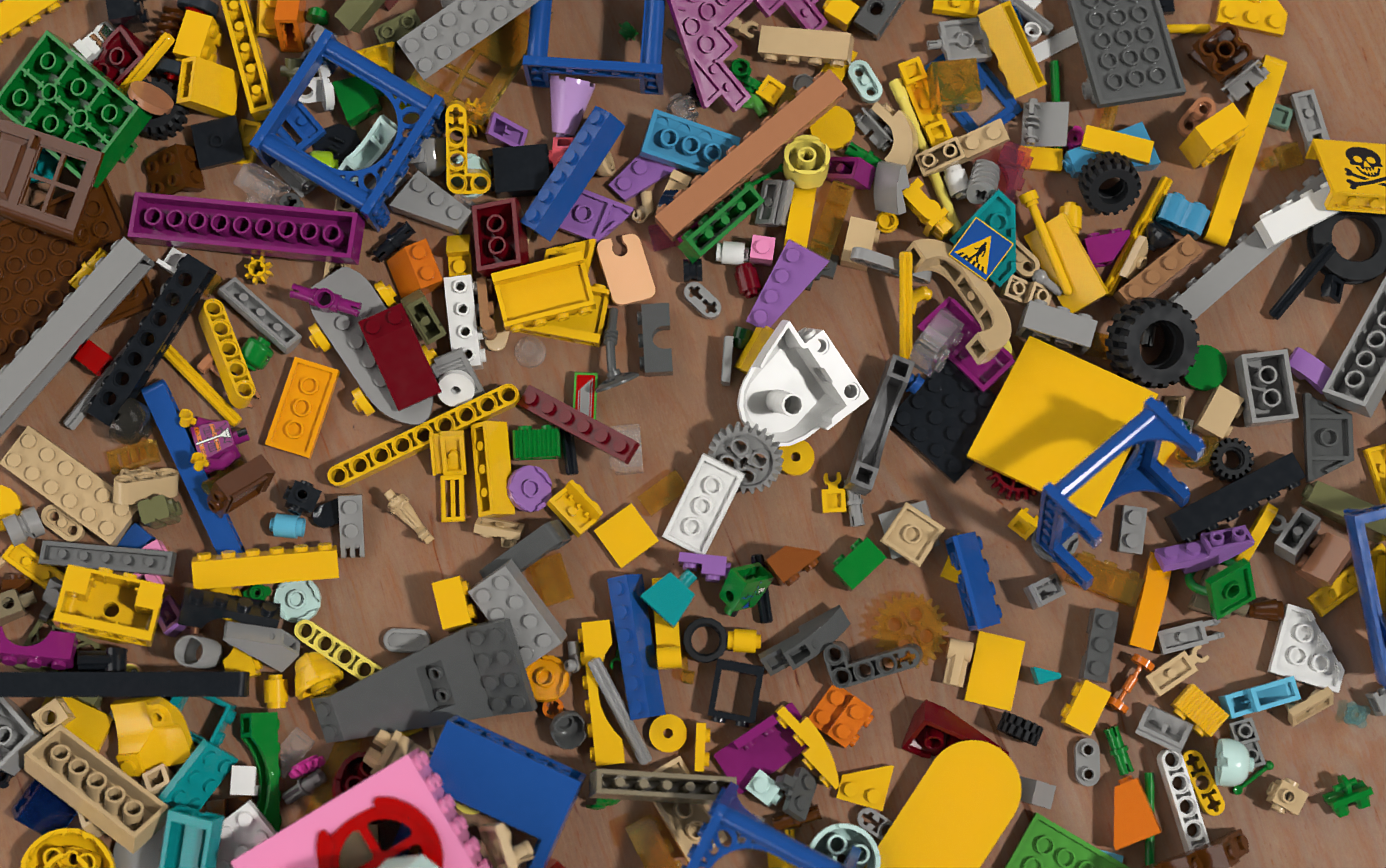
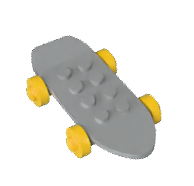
M341 267L310 289L314 287L319 289L328 288L333 293L342 295V298L361 302V310L356 309L360 314L358 317L339 311L337 313L323 312L319 308L310 305L317 323L308 327L312 334L309 336V339L316 348L320 346L324 352L333 348L332 345L334 346L362 388L361 390L358 387L351 391L355 398L352 400V403L359 413L364 411L368 417L376 412L371 405L373 403L382 413L401 423L420 425L426 422L432 413L433 397L398 411L358 324V321L386 310L384 302L388 308L397 305L394 300L397 294L390 284L385 286L381 280L373 284L378 291L376 293L372 285L359 272L349 267ZM323 296L320 300L321 305H328L331 301V296ZM422 344L421 347L429 365L435 363L434 358L438 357L437 353L433 348L428 350L425 344Z

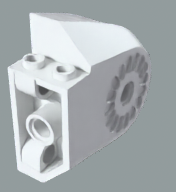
M781 320L743 379L739 389L737 407L740 420L744 426L747 421H749L750 428H753L757 423L759 431L767 428L765 435L774 434L772 442H780L779 446H791L807 439L820 428L829 430L866 402L869 397L824 330L807 329L805 327L797 332L790 321Z

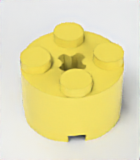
M801 135L794 138V141L787 144L784 151L783 174L786 180L790 179L795 182L794 187L802 189L822 186L829 170V147L813 135Z

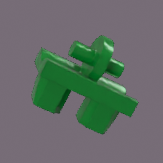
M1342 774L1338 776L1339 784L1332 786L1334 791L1322 795L1324 802L1331 807L1336 816L1341 818L1350 813L1347 804L1354 802L1355 807L1358 809L1369 807V796L1374 793L1372 787H1367L1363 780L1357 781L1355 777L1348 780Z

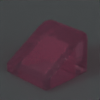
M657 224L648 226L654 252L676 246L675 241L672 242Z

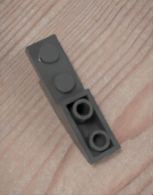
M838 605L799 626V633L758 654L770 676L789 666L794 670L832 644L848 628L850 621L841 606Z

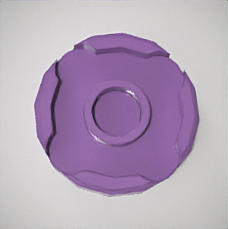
M529 465L520 467L508 479V497L512 504L521 511H539L547 506L546 503L552 497V482L548 474L540 467Z

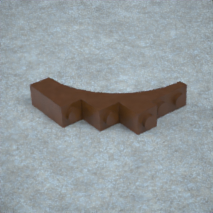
M1238 829L1200 847L1141 868H1231L1240 862L1239 858L1250 852L1248 849L1249 843L1242 830Z

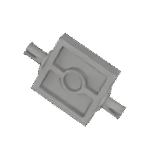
M979 17L939 22L937 26L940 36L939 40H927L926 43L927 50H942L947 66L988 62L993 57L989 47V39L986 32L980 26Z

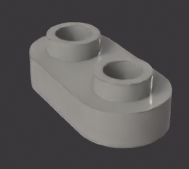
M1082 738L1074 746L1075 778L1083 786H1093L1100 778L1099 745L1091 738ZM1087 745L1091 747L1089 755L1084 752V747ZM1088 769L1092 772V777L1089 779L1084 775Z

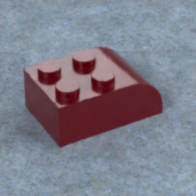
M514 197L472 206L477 272L483 277L491 279V273L529 264L526 226L520 222L524 213L519 201Z

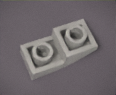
M1252 717L1229 723L1231 739L1245 745L1249 751V757L1254 758V768L1266 765L1258 743L1260 738Z

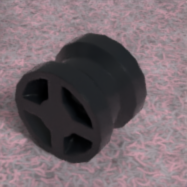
M699 258L693 264L690 260L683 259L684 282H689L691 279L702 281V258Z

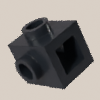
M295 480L293 487L288 485L284 493L283 499L287 500L284 507L288 508V511L294 515L301 516L303 514L311 517L322 491L313 488L314 485L307 481L301 480L299 482Z

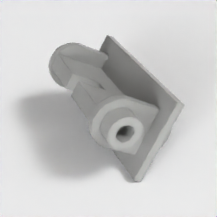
M1259 59L1255 62L1253 60L1248 62L1242 68V73L1237 77L1235 75L1231 76L1223 83L1225 86L1221 90L1225 94L1228 91L1230 92L1227 97L1232 103L1235 100L1238 102L1250 92L1245 85L1246 83L1250 82L1255 88L1267 79L1269 71L1265 66L1261 69L1259 68L1262 65Z
M862 107L861 109L864 114L858 113L854 117L855 124L865 135L873 130L874 133L869 139L879 150L882 149L885 152L891 146L889 142H893L891 128L887 124L884 126L879 121L880 117L871 108Z
M278 160L271 165L300 198H303L319 186Z

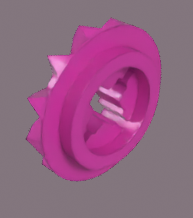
M314 755L292 766V770L288 774L290 778L298 779L321 768L326 760L324 756Z

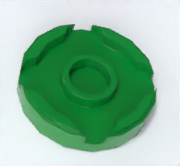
M1209 345L1197 346L1199 347V353H1195L1194 356L1196 362L1193 367L1190 366L1187 369L1189 373L1183 379L1189 387L1196 391H1209L1216 388L1225 379L1227 363L1225 357L1218 349Z

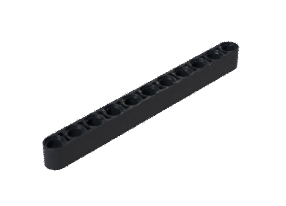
M0 672V697H249L250 672Z

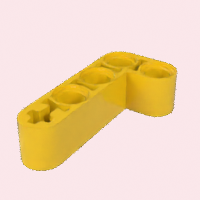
M459 100L451 101L447 105L445 113L447 188L455 194L486 193L491 186L490 174L483 169H468L466 106ZM457 107L459 112L463 113H459L458 123L454 124V113L450 112H453L454 108ZM458 130L463 134V138L455 141L450 137L451 132ZM457 153L462 155L464 160L457 164L452 162L450 157ZM458 176L464 180V183L461 186H454L451 183V179ZM484 177L487 183L484 186H477L474 183L475 178Z
M663 577L652 578V586ZM654 611L658 670L682 669L679 622L673 628Z

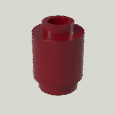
M743 263L735 267L734 277L740 296H745L746 299L758 296L762 286L756 268L753 267L752 263Z

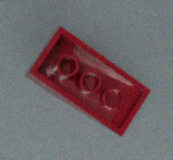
M402 303L358 321L398 411L442 393Z

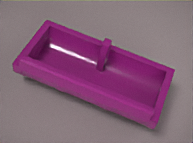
M950 296L917 326V329L957 366L982 393L989 389L1015 363L1013 356L1003 347L992 360L977 365L965 346L976 333L982 331L980 324Z

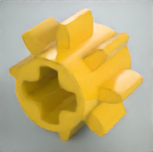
M263 256L259 260L251 257L249 265L244 264V267L249 271L245 274V277L247 279L253 277L252 283L254 285H257L258 281H263L267 284L268 277L274 276L269 271L273 265L271 262L265 263ZM262 267L263 271H258L256 274L255 270H259Z

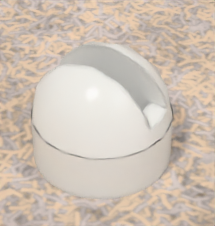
M1028 22L1023 28L1028 42L1036 41L1042 33L1041 27L1034 22Z

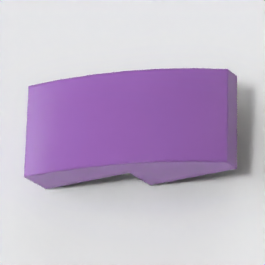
M1296 347L1289 357L1291 372L1299 380L1306 379L1320 394H1323L1322 390L1333 370L1312 354L1300 347Z

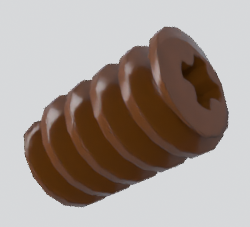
M163 6L162 11L164 14L160 15L159 19L161 22L157 24L159 31H155L154 37L156 39L152 40L151 45L153 46L164 32L169 33L175 39V42L163 56L177 58L173 53V49L185 12L175 7Z

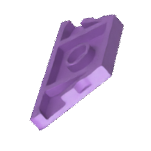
M584 189L562 222L559 230L585 240L597 239L596 244H598L632 215L634 208Z

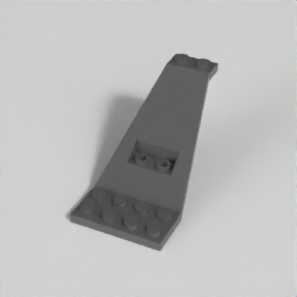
M510 618L470 624L336 693L316 695L312 698L326 743L376 736L380 729L394 733L396 730L400 732L443 725L455 715L467 720L529 712L537 708Z

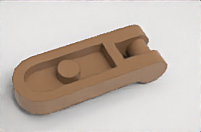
M477 277L482 332L485 339L494 340L497 336V331L491 315H495L494 302L489 300V295L493 294L492 281H487L486 277Z

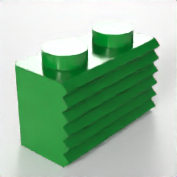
M542 425L541 429H532V426H519L518 430H512L513 459L515 461L561 459V432L559 428L555 429L554 425Z

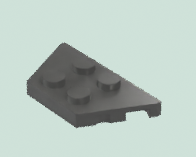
M1310 393L1302 394L1305 483H1310L1354 461L1353 421L1351 413L1342 409L1339 410L1326 401L1322 402L1312 397Z

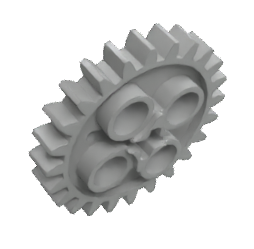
M737 421L735 428L730 423L727 425L726 430L720 428L718 434L714 435L707 454L745 474L739 486L742 494L745 493L746 488H749L751 494H754L756 487L760 492L763 491L765 486L770 488L772 481L776 482L778 474L781 473V466L784 461L783 458H780L783 450L777 449L780 442H772L774 434L765 435L767 428L759 431L757 423L753 428H750L749 421L746 422L744 427ZM738 441H742L746 445H741L738 443ZM757 454H762L765 458H761ZM726 458H731L734 462L728 461ZM745 470L750 471L753 474H748L747 472H745Z

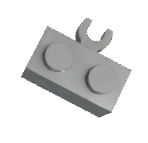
M1301 506L1289 523L1286 522L1284 516L1276 514L1275 520L1280 522L1281 525L1276 527L1271 524L1268 528L1274 534L1281 533L1274 543V554L1293 565L1297 563L1321 527V518Z

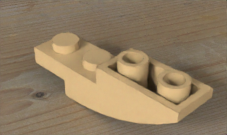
M999 118L963 136L953 137L914 156L925 177L944 171L950 166L963 164L989 153L991 149L1010 141L1002 119Z

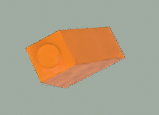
M277 0L274 22L281 52H304L306 0Z
M1132 775L1118 780L1120 785L1114 787L1115 850L1162 832L1139 778L1133 779Z

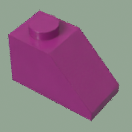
M830 157L828 175L825 180L851 189L870 190L876 168L860 157Z

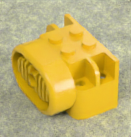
M68 564L53 623L58 628L78 632L89 638L117 644H135L151 647L160 615L165 585L137 579L138 576L131 573H123V576L113 574V570L99 567V570ZM109 607H115L119 610L118 614L114 617L106 616L105 611Z

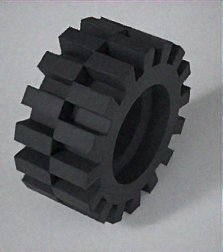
M1226 438L1218 442L1208 454L1210 455L1208 463L1211 464L1209 469H1213V475L1215 477L1219 476V479L1222 481L1227 480V482L1241 479L1251 471L1252 468L1250 467L1254 465L1252 460L1254 454L1249 451L1251 447H1246L1244 445L1246 442L1243 440L1238 441L1239 438ZM1226 451H1233L1238 455L1239 464L1236 468H1228L1224 465L1222 457Z
M1006 711L1003 712L996 728L1008 736L1033 746H1037L1044 730L1038 724Z

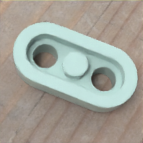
M863 60L852 62L848 68V78L864 102L870 104L877 102L881 98L883 91L881 83L867 62ZM861 71L863 75L858 77L855 75V72ZM873 90L875 94L870 96L866 91Z

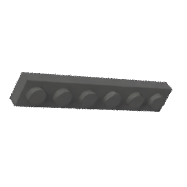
M43 540L38 563L58 567H67L70 564L99 570V567L111 569L113 572L173 577L177 553Z

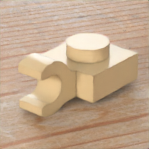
M736 17L724 29L728 34L736 37L740 35L752 41L754 40V34L749 33L747 30L750 28L757 30L758 23L748 21L742 24V21Z

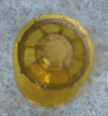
M1200 437L1204 442L1205 449L1202 457L1196 462L1180 447L1175 451V458L1190 469L1202 468L1209 463L1213 451L1219 446L1217 437Z

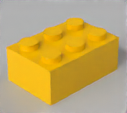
M1231 103L1196 126L1180 145L1179 149L1194 169L1201 165L1205 168L1215 161L1217 156L1220 154L1223 156L1234 148L1233 146L1245 135L1244 130L1249 126V123L1235 104Z

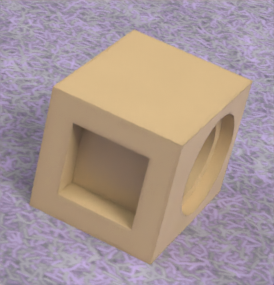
M63 698L53 699L32 714L35 719L33 721L35 728L44 734H49L60 724L65 726L76 718ZM51 711L56 715V720L53 724H50L48 721V714Z

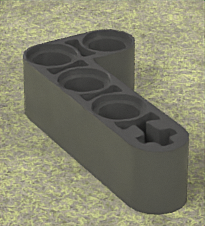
M559 519L549 521L486 565L479 573L485 578L511 559L519 570L523 572L549 552L555 551L567 544L572 538Z
M834 641L825 648L823 655L833 685L838 688H846L914 668L922 660L923 651L920 646L912 643L852 661L847 645L842 641ZM831 648H838L841 652V658H834L831 654ZM908 652L916 655L913 661L911 658L900 660ZM884 657H889L893 660L894 666L892 668L884 666ZM861 664L869 665L871 674H864L860 668ZM839 670L847 672L849 676L848 681H843L839 678Z

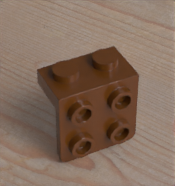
M174 144L145 160L151 193L175 195L181 191L201 192L205 190L203 175L194 146Z

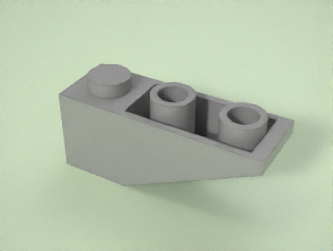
M230 621L224 624L223 640L281 673L300 655V640L282 629Z

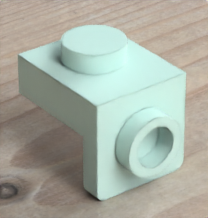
M760 769L745 787V789L768 807H771L773 804L776 806L784 797L783 790L774 785L775 781Z

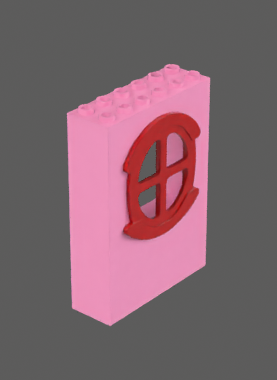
M419 748L391 763L231 861L234 868H340V855L343 845L352 832L358 831L373 854L372 860L359 868H379L387 859L393 858L415 844L420 845L423 855L439 868H493V865L487 857H483L480 852L481 845L475 836L471 837L467 830L468 823L462 815H458L454 808L456 806L454 799L449 793H445L442 788L443 782L437 772L433 773L429 766V757L424 751H420ZM379 819L396 820L407 825L411 829L412 834L392 848L383 851L369 830L368 824L370 821Z

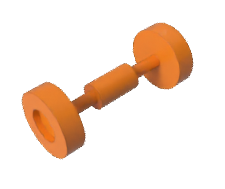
M1134 654L1131 658V661L1138 667L1133 675H1129L1122 686V693L1118 699L1110 696L1106 703L1122 714H1126L1129 709L1128 706L1122 703V700L1127 693L1130 694L1135 686L1140 671L1144 669L1145 671L1152 672L1155 667L1152 662L1138 654Z

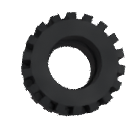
M156 77L151 78L150 82L147 79L142 80L166 92L172 98L174 106L170 114L166 115L164 113L159 118L150 119L140 133L148 139L151 137L156 141L159 140V137L164 141L168 140L169 135L172 137L177 136L175 132L177 130L181 132L184 129L182 124H187L188 122L185 115H189L187 107L176 103L178 89L174 84L168 83L163 78L160 81Z
M1106 151L1105 155L1096 154L1095 159H1088V165H1083L1081 168L1083 173L1078 175V186L1088 207L1091 210L1094 209L1095 213L1100 214L1103 212L1104 215L1109 216L1111 212H1113V215L1119 214L1118 211L1123 210V212L1128 210V205L1133 206L1135 203L1134 198H1138L1140 195L1138 190H1141V179L1131 160L1129 161L1125 155L1121 156L1119 152L1111 154L1110 151ZM1120 178L1113 187L1099 189L1101 184L1107 179Z

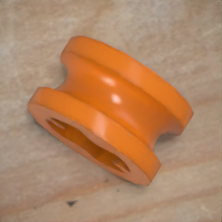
M559 699L554 700L559 704L557 706L559 710L557 714L563 712L564 705ZM544 702L542 705L544 715L553 719L555 716L554 712L550 715L547 712L549 710L548 703Z

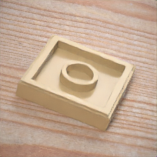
M906 502L880 542L920 568L942 535L945 527Z

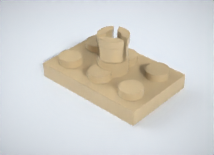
M487 823L478 827L493 868H519L518 865L520 863L534 859L533 849L527 840L518 845L511 846V833L504 823Z

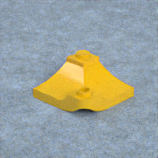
M153 696L115 700L110 705L118 736V755L116 758L120 769L128 776H142L143 773L163 763L167 767L183 764L196 749L182 713L176 706L164 698Z

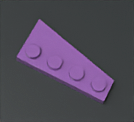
M638 155L609 184V188L624 202H627L650 188L651 185L667 178L673 169L678 170V168Z
M788 239L746 321L756 327H771L830 260Z

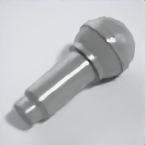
M1038 269L1033 273V282L1035 281L1043 285L1054 295L1060 296L1063 293L1061 288L1049 279L1045 270Z

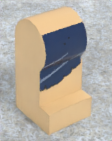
M673 169L657 209L663 204H670L674 200L673 196L681 189L686 190L689 188L692 177Z

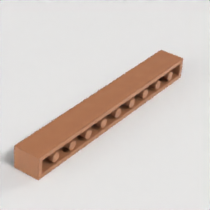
M830 69L825 73H818L813 78V83L809 87L803 86L795 94L796 98L790 103L785 101L778 108L779 112L773 117L771 115L766 117L761 122V127L758 130L748 132L743 138L744 141L739 146L733 145L725 153L727 156L721 161L715 160L708 167V172L703 176L701 174L697 175L691 181L689 188L686 190L681 189L673 196L674 200L670 204H663L656 210L655 222L672 242L678 239L780 153L788 143L790 144L794 141V138L800 136L847 96L848 88Z

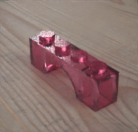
M1008 141L1003 144L996 164L1000 167L1006 181L1005 195L1016 205L1017 200L1014 199L1016 191L1021 192L1025 182V178H1022L1025 169L1029 170L1033 157L1030 156L1032 149Z

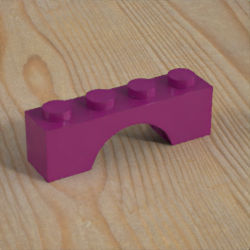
M0 626V662L4 665L15 666L16 664H24L31 668L46 666L55 670L73 669L78 645L76 633L51 631L44 640L35 645L19 646L6 638L3 628Z

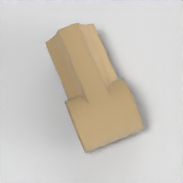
M949 638L946 649L947 662L942 683L963 687L967 665L970 663L973 653V642Z

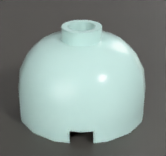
M1230 738L1218 739L1215 751L1217 766H1214L1216 785L1235 787L1242 784L1247 779L1248 773L1254 770V758L1249 757L1248 749L1241 742Z

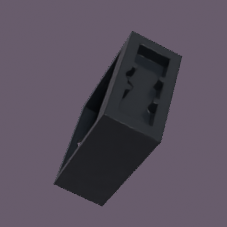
M717 659L707 716H712L711 721L725 724L726 719L734 720L735 726L749 728V723L755 724L765 667ZM722 670L756 676L749 717L715 711Z

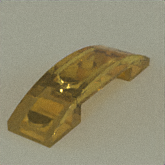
M836 180L832 182L824 209L809 246L810 250L828 260L831 258L855 189L854 186Z

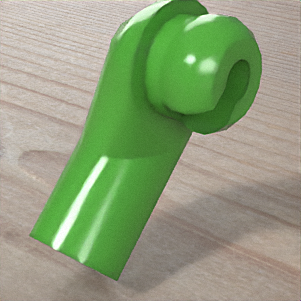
M749 93L752 97L741 107L754 109L759 118L768 115L769 112L760 97Z

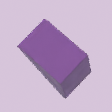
M492 112L485 135L488 143L501 147L524 146L528 130Z
M170 594L162 601L158 623L165 635L176 637L187 626L178 624L180 606Z

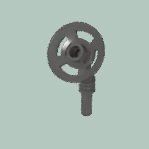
M614 307L609 309L608 325L604 332L603 341L606 345L608 371L606 375L608 378L596 388V393L619 386L639 376V373L636 372L621 373L616 368L615 346L618 340V331L616 330L618 309Z

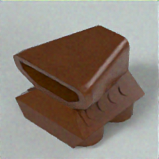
M1225 22L1200 38L1192 45L1194 49L1187 53V56L1221 84L1231 76L1237 75L1248 62L1255 59L1251 46L1242 41L1238 28L1229 22Z

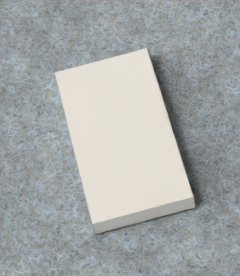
M703 453L662 537L693 553L706 554L745 474Z

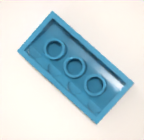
M654 109L639 156L703 176L709 171L708 167L715 160L721 161L727 156L725 153L733 145L739 146L741 138Z

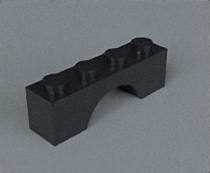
M185 587L179 609L178 624L203 628L212 620L229 618L244 624L277 628L280 621L281 604Z

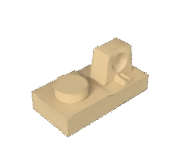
M478 516L473 533H478L482 537L487 538L499 536L501 537V547L511 548L521 539L525 524L496 518H479Z
M1326 687L1322 690L1317 689L1313 691L1305 701L1299 699L1284 704L1288 711V722L1294 727L1333 705L1334 693L1329 687Z

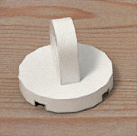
M321 65L317 71V77H313L308 84L312 88L311 92L308 95H301L299 101L302 103L321 101L325 112L333 111L335 105L334 88L329 78L327 79L331 75L327 65Z

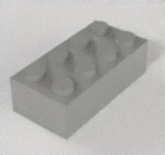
M512 559L480 580L468 591L489 621L510 618L525 668L560 645L567 636V633Z

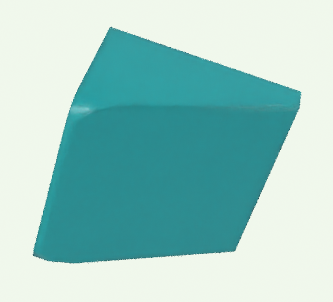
M1037 667L1030 668L1034 683L1037 685L1062 677L1061 673Z

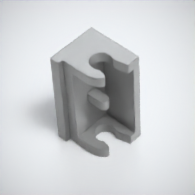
M1149 704L1135 733L1180 754L1193 724Z

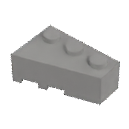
M419 170L389 205L393 213L402 214L413 218V220L433 225V227L456 235H462L473 221L471 210Z

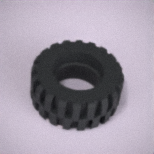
M1144 297L1143 299L1132 300L1130 305L1125 304L1120 308V314L1115 313L1112 318L1114 322L1112 326L1108 325L1106 331L1109 332L1108 339L1105 338V346H1108L1109 350L1106 351L1107 359L1112 360L1110 366L1113 371H1117L1118 376L1143 387L1162 389L1167 388L1169 384L1174 385L1180 381L1179 377H1185L1189 373L1187 369L1190 366H1194L1196 362L1194 359L1195 353H1199L1197 341H1200L1199 333L1195 332L1197 324L1195 320H1190L1192 315L1188 310H1184L1183 306L1169 300ZM1157 321L1164 332V347L1156 360L1146 364L1140 354V339L1145 329Z

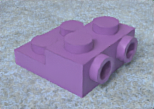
M679 552V566H683V570L688 569L690 571H697V567L702 568L701 577L706 578L705 582L719 583L720 579L727 578L731 569V563L726 562V556Z

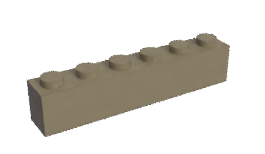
M596 769L589 774V798L712 805L722 787L727 789L730 782L737 785V777Z

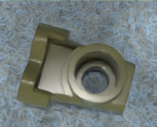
M285 58V66L280 68L281 77H287V81L290 82L302 65L303 58Z

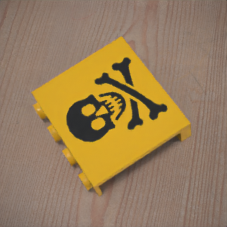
M1313 139L1305 157L1306 159L1319 160L1330 187L1329 194L1324 203L1326 210L1386 214V144Z

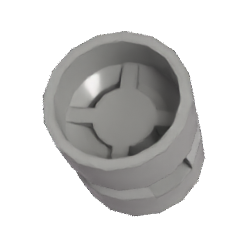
M34 506L22 510L19 516L12 514L2 519L14 547L27 542L28 537L34 539L46 534Z

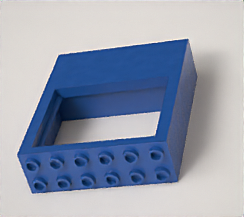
M458 715L447 720L429 764L433 773L437 772L443 782L442 788L445 793H449L453 799L538 838L533 848L534 859L528 861L525 868L547 867L587 774ZM401 824L391 848L411 836V829L407 825ZM411 847L394 856L393 858L408 856Z

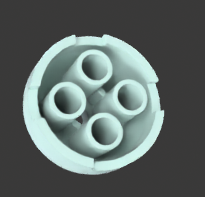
M837 823L827 826L816 834L809 847L837 861V856L840 854L845 855L847 858L852 846L861 849L856 868H864L866 864V868H880V854L874 839L865 830L853 824Z

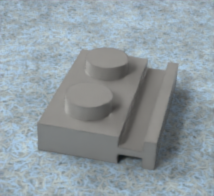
M790 179L787 181L763 180L760 196L765 201L758 207L755 220L756 225L760 227L787 226L795 182Z

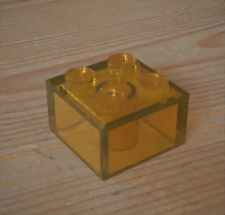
M976 58L931 62L926 70V74L928 76L927 83L932 115L976 111L983 102Z

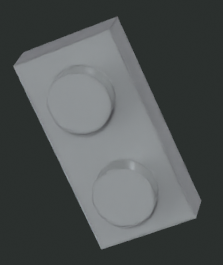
M1122 506L1117 552L1142 555L1147 508Z

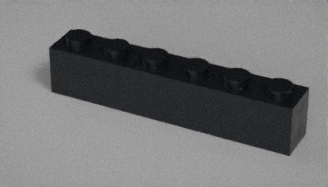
M1293 452L1166 516L1164 519L1177 543L1183 540L1185 543L1199 538L1198 532L1205 529L1207 533L1218 528V522L1223 519L1228 523L1240 516L1239 511L1246 508L1247 512L1259 507L1258 501L1264 498L1267 501H1271L1281 495L1280 490L1287 488L1290 491L1300 486L1299 480L1306 476Z

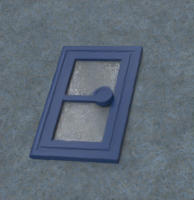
M942 53L924 67L930 88L967 133L999 118L1002 119L1005 125L1023 111L1022 107L985 62L947 66L944 53Z

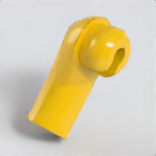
M919 286L912 291V316L915 315L918 302L931 299L932 290L928 289L927 286Z

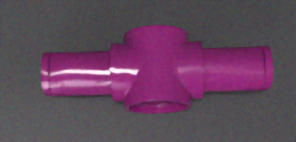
M295 283L291 287L294 291H290V298L309 302V305L317 307L323 312L337 313L339 311L358 317L360 314L356 309L361 310V302L342 298V295L333 293L328 288L319 289L314 287L310 289ZM325 295H330V303L325 306L321 305V298Z

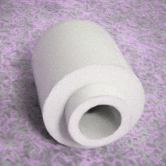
M960 164L946 168L943 171L945 174L943 178L951 198H956L957 200L966 198L969 179L965 169Z
M731 241L717 243L716 261H721V264L740 265L744 261H748L749 248L745 247V243Z

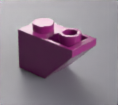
M1116 228L1108 231L1109 234L1100 235L1099 232L1086 235V238L1081 243L1095 268L1109 266L1130 236V229L1122 231V228Z

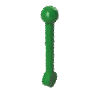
M783 163L777 169L755 181L745 183L744 188L749 184L755 186L763 180L783 172Z
M1267 761L1263 768L1245 782L1233 787V793L1240 795L1243 792V788L1265 771L1272 770L1274 768L1273 762Z

